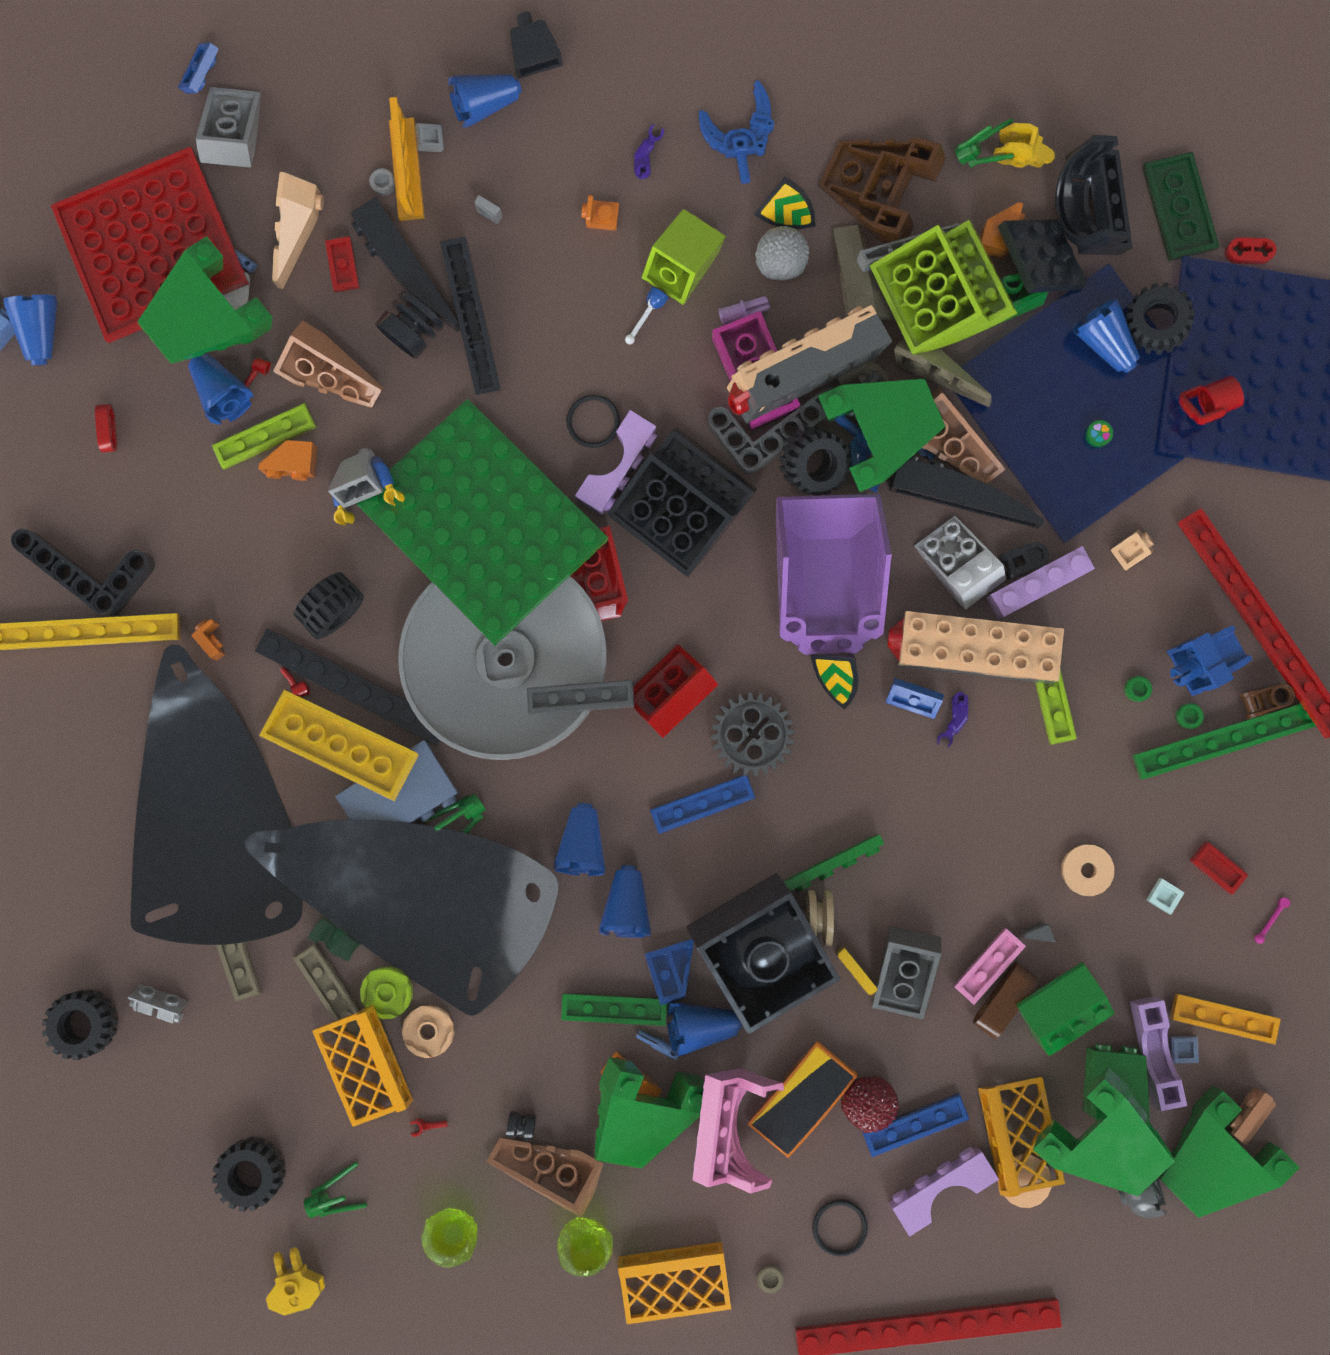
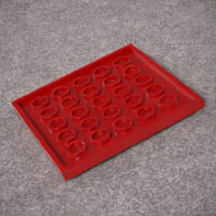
M191 146L50 205L107 343L142 330L138 324L139 318L185 249L206 236L223 255V270L209 278L220 293L225 295L249 285Z

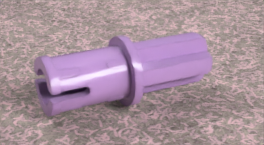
M763 296L746 302L740 300L738 304L719 308L718 312L721 323L724 325L758 311H761V313L769 311L770 305L767 297Z

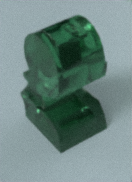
M322 915L307 937L316 943L323 941L330 953L345 961H350L351 955L361 945V943L336 926L324 915Z

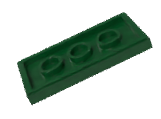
M1193 151L1144 163L1142 169L1168 262L1217 250L1220 246Z

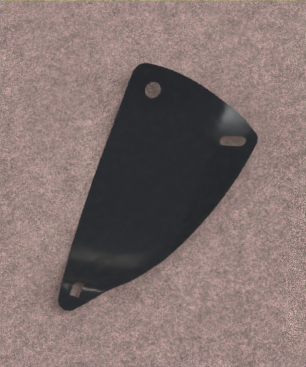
M170 645L164 650L151 702L144 748L134 834L131 927L137 933L156 939L196 945L244 943L290 930L301 919L303 899L274 877L248 852L245 846L246 839L254 832L291 828L277 788L257 746L232 705L218 687L198 668L183 647ZM181 662L188 676L186 681H179L171 667L172 664ZM266 842L264 852L282 853L285 850V844ZM273 902H280L282 904L281 913L275 918H267L265 915L266 908ZM170 904L178 905V911L175 914L153 922L145 920V916L151 911Z
M377 820L322 821L283 830L254 832L246 839L245 843L248 852L262 866L306 903L385 962L401 969L409 978L470 1016L479 1014L495 1001L528 963L546 932L559 891L558 881L553 872L525 854L489 839L444 828L437 831L433 826ZM266 842L285 844V850L282 853L264 852ZM529 883L536 884L540 890V898L537 902H531L526 896V887ZM479 967L482 972L477 998L471 1001L467 996L473 968Z

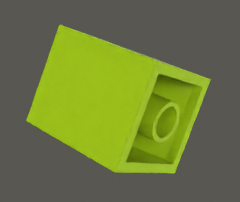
M683 209L652 246L642 279L684 305L719 254L726 236Z

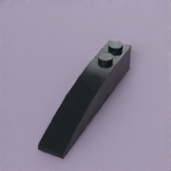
M377 197L352 211L351 215L354 222L351 225L359 237L364 235L368 242L364 245L372 257L377 255L394 279L407 292L429 305L443 323L456 332L460 331L458 321Z
M465 236L441 241V249L475 394L480 395L501 390L468 241Z
M912 456L893 475L890 487L891 492L1035 529L1040 528L1044 524V519L1002 491L970 476L944 468L945 465L939 462H929L927 464L919 462L920 459L918 457Z

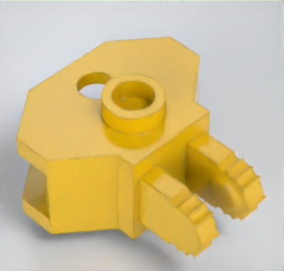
M1013 123L1001 129L999 138L1000 142L1005 145L1001 148H995L993 153L994 156L1013 153L1014 157L1012 159L996 162L1018 168H1023L1027 165L1040 168L1044 163L1049 164L1055 158V152L1042 144L1043 137L1039 136L1038 127L1028 123Z
M296 1247L291 1248L289 1252L293 1268H286L282 1252L274 1253L273 1258L277 1272L275 1277L276 1285L266 1297L268 1309L284 1316L311 1308L326 1286L323 1275L307 1269V1265L302 1264L300 1252Z

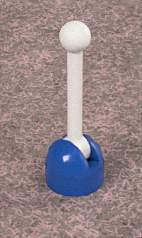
M651 287L646 297L648 308L631 334L625 337L627 344L631 345L635 342L637 332L652 309L662 308L669 299L659 289Z

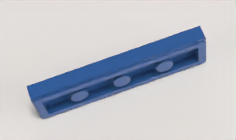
M742 775L650 809L658 834L755 799V795L748 776L744 777Z
M957 1093L897 1116L888 1128H884L881 1131L864 1133L862 1131L869 1152L874 1157L970 1119L962 1098Z

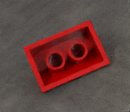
M677 644L633 687L634 707L632 708L664 738L719 684L697 660Z

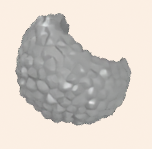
M787 226L772 228L764 234L757 245L755 263L761 274L765 275L766 278L778 281L796 278L804 272L805 266L808 264V243L804 236L794 228L792 229Z

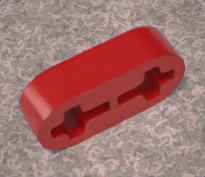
M1239 237L1232 240L1226 246L1224 253L1226 259L1231 263L1265 264L1275 256L1277 248L1275 243L1267 238ZM1236 246H1238V249H1239V250H1246V251L1242 252V253L1238 256L1237 251H1233V249H1234ZM1262 246L1264 251H1268L1265 256H1263L1262 252L1257 251Z
M111 404L96 405L95 423L99 450L102 453L115 452L117 450V433L114 409Z

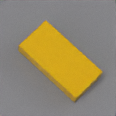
M843 946L835 951L837 957L868 995L874 994L878 989Z

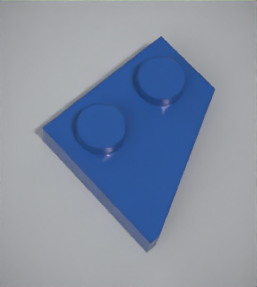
M693 939L645 954L660 1006L686 997L694 944Z

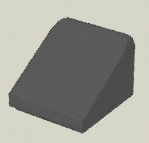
M1039 922L1019 932L1021 937L1027 939L1056 942L1049 924Z

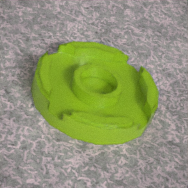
M381 966L372 970L363 980L360 988V998L363 1006L374 1005L380 1019H393L399 1016L408 1008L413 997V985L409 977L401 969L393 966Z

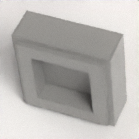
M416 123L417 151L442 152L444 146L441 124Z
M478 195L474 202L477 213L493 223L499 224L503 218L501 208Z

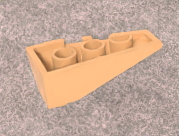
M280 172L276 206L280 207L281 217L278 222H275L279 246L276 245L274 247L272 281L277 288L283 289L318 220L319 210L323 209L324 196L321 195L315 184L288 173Z

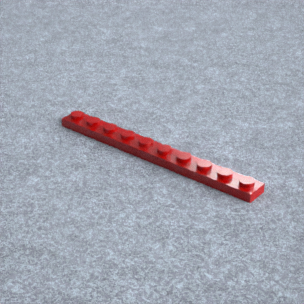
M1202 508L1179 521L1177 524L1286 683L1293 688L1295 696L1325 739L1329 738L1330 693Z
M1054 1297L797 1327L795 1331L798 1355H831L1062 1328L1059 1300Z

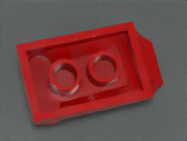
M610 526L599 528L608 537V541L570 576L589 596L599 614L601 622L621 617L623 609L628 602Z

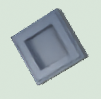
M1169 1036V1051L1173 1063H1199L1198 1036Z

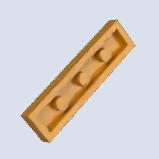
M1177 993L1174 996L1170 1019L1275 1045L1281 1021L1277 1017Z

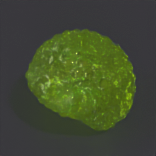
M448 1208L432 1215L430 1219L426 1220L421 1239L424 1253L428 1259H431L437 1266L441 1265L443 1268L456 1267L470 1260L478 1240L477 1224L472 1216L466 1214L465 1211Z
M577 1217L573 1218L572 1221H568L561 1230L557 1243L560 1266L575 1277L584 1276L587 1278L600 1272L608 1264L613 1249V1240L610 1232L594 1219Z

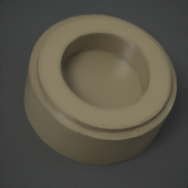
M766 1264L759 1269L757 1273L759 1288L769 1294L776 1293L781 1289L784 1278L778 1266Z

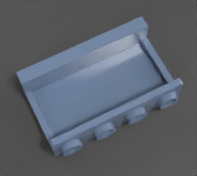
M423 740L410 749L418 753L419 756L395 802L357 783L335 797L350 820L414 823L419 819L421 822H424L434 816L433 810L442 805L443 808H446L456 802L455 796L460 794V792L454 787L434 755L433 748L429 742Z

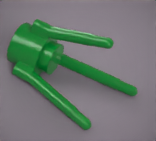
M1010 118L993 129L991 125H988L968 140L958 144L955 147V152L959 162L962 165L968 163L970 168L978 164L1012 159L1014 157L1013 153L978 158V155L981 154L979 143L1013 123L1014 119Z
M472 794L470 797L466 795L450 806L434 812V816L422 823L459 807L460 810L436 825L435 830H440L461 815H464L467 820L471 817L473 818L462 831L468 834L476 823L484 818L481 813L486 809L475 794Z
M358 1162L352 1163L321 1186L311 1190V1196L304 1198V1208L309 1218L316 1216L322 1218L329 1214L367 1207V1203L364 1202L331 1208V1205L345 1201L346 1196L343 1195L330 1199L327 1193L322 1194L325 1189L356 1168Z

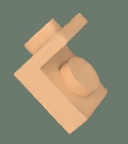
M1137 530L1113 547L1111 552L1126 571L1153 552L1151 546L1154 545V542L1146 532L1142 534L1140 530Z

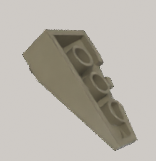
M852 225L833 228L832 232L846 317H848V313L859 306H862L864 309L872 305L881 322L896 321L872 270L862 272L856 261L860 250L870 248L859 226Z
M903 338L894 349L898 368L990 407L992 395L940 348L912 355L905 338Z

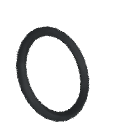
M587 395L578 399L570 407L566 420L567 429L571 437L580 445L590 448L601 447L611 442L617 435L616 431L620 426V415L615 405L607 398L599 395ZM590 400L601 401L608 405L615 417L612 433L606 439L594 443L586 442L579 438L572 427V415L575 409L583 402Z
M833 1200L824 1204L818 1210L813 1220L812 1230L815 1241L822 1250L833 1256L841 1257L853 1254L860 1249L867 1237L868 1224L865 1214L857 1205L847 1200ZM837 1205L852 1208L862 1221V1235L859 1241L852 1248L842 1251L827 1247L818 1234V1222L821 1215L828 1208Z

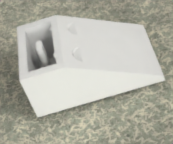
M956 516L914 545L947 591L965 610L1006 580L1003 564Z

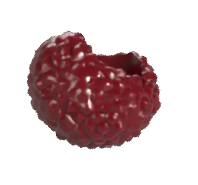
M864 1076L855 1079L841 1099V1109L847 1119L864 1133L878 1132L888 1128L893 1123L892 1121L896 1119L895 1115H897L899 1104L897 1093L891 1084L881 1076Z

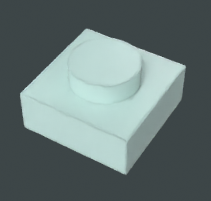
M1159 878L1146 901L1171 915L1185 892Z

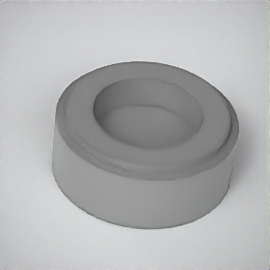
M380 168L371 174L369 179L370 186L377 195L387 196L394 191L395 179L391 171Z

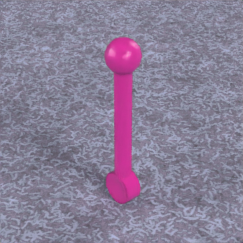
M1282 897L1278 900L1279 906L1262 931L1255 935L1254 940L1256 943L1261 944L1265 941L1264 936L1283 908L1289 907L1290 900L1288 898Z

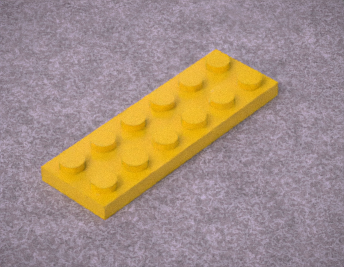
M286 690L282 692L259 734L262 738L394 802L419 756L418 753Z

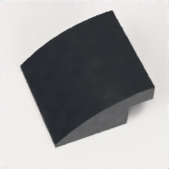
M675 428L670 432L660 448L649 454L607 515L688 578L737 518L757 489L679 428Z

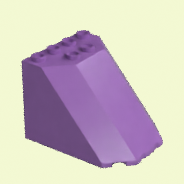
M881 495L776 497L780 637L786 642L791 641L804 655L859 652L864 648V643L871 638L877 639L884 634L892 554Z

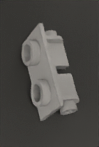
M141 984L128 997L130 1000L129 1006L133 1007L134 1011L152 1016L154 1009H158L156 1018L171 1024L175 1022L180 1023L183 1017L181 1011L188 1004V1000L179 998L177 995L167 994L151 986Z

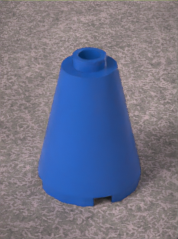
M511 74L454 75L449 77L448 86L453 85L454 92L449 93L452 106L458 121H464L463 128L471 127L517 101L519 94L522 92L519 80L517 78L514 79Z
M20 295L3 298L4 307L25 361H31L32 366L47 365V360L52 359L58 305L57 296L31 295L22 297Z
M1117 298L1113 302L1112 300L1107 301L1087 314L1088 317L1085 319L1086 322L1084 324L1080 320L1072 328L1073 332L1117 372L1123 370L1124 373H1127L1138 365L1136 361L1140 356Z
M203 353V356L190 360L188 368L205 416L211 423L219 425L222 424L221 420L228 419L230 422L234 421L250 408L252 403L249 400L250 397L253 398V393L249 387L210 354Z
M578 803L577 807L571 809L553 863V869L556 872L579 876L580 873H588V876H601L605 874L598 812L592 808V804Z
M622 865L621 870L615 871L599 925V934L609 936V931H614L617 937L624 938L651 936L642 873L636 871V866Z
M678 1002L670 1003L668 1006L667 1015H672L671 1023H667L671 1049L676 1051L675 1056H683L736 1037L738 1031L742 1028L741 1021L735 1011L731 1009Z

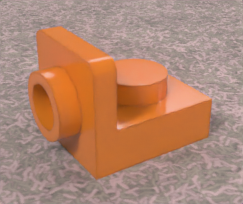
M588 195L587 203L582 205V218L586 219L587 228L617 231L619 203L594 200L593 195Z
M205 619L195 627L196 631L191 636L211 659L218 661L225 655L220 649L223 647V644L215 635H209L220 624L216 620Z

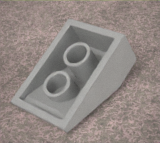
M210 87L196 135L200 163L252 167L256 151L261 92Z

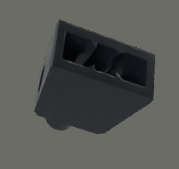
M530 12L518 14L516 18L519 26L510 30L517 79L563 66L561 52L544 20L533 22Z

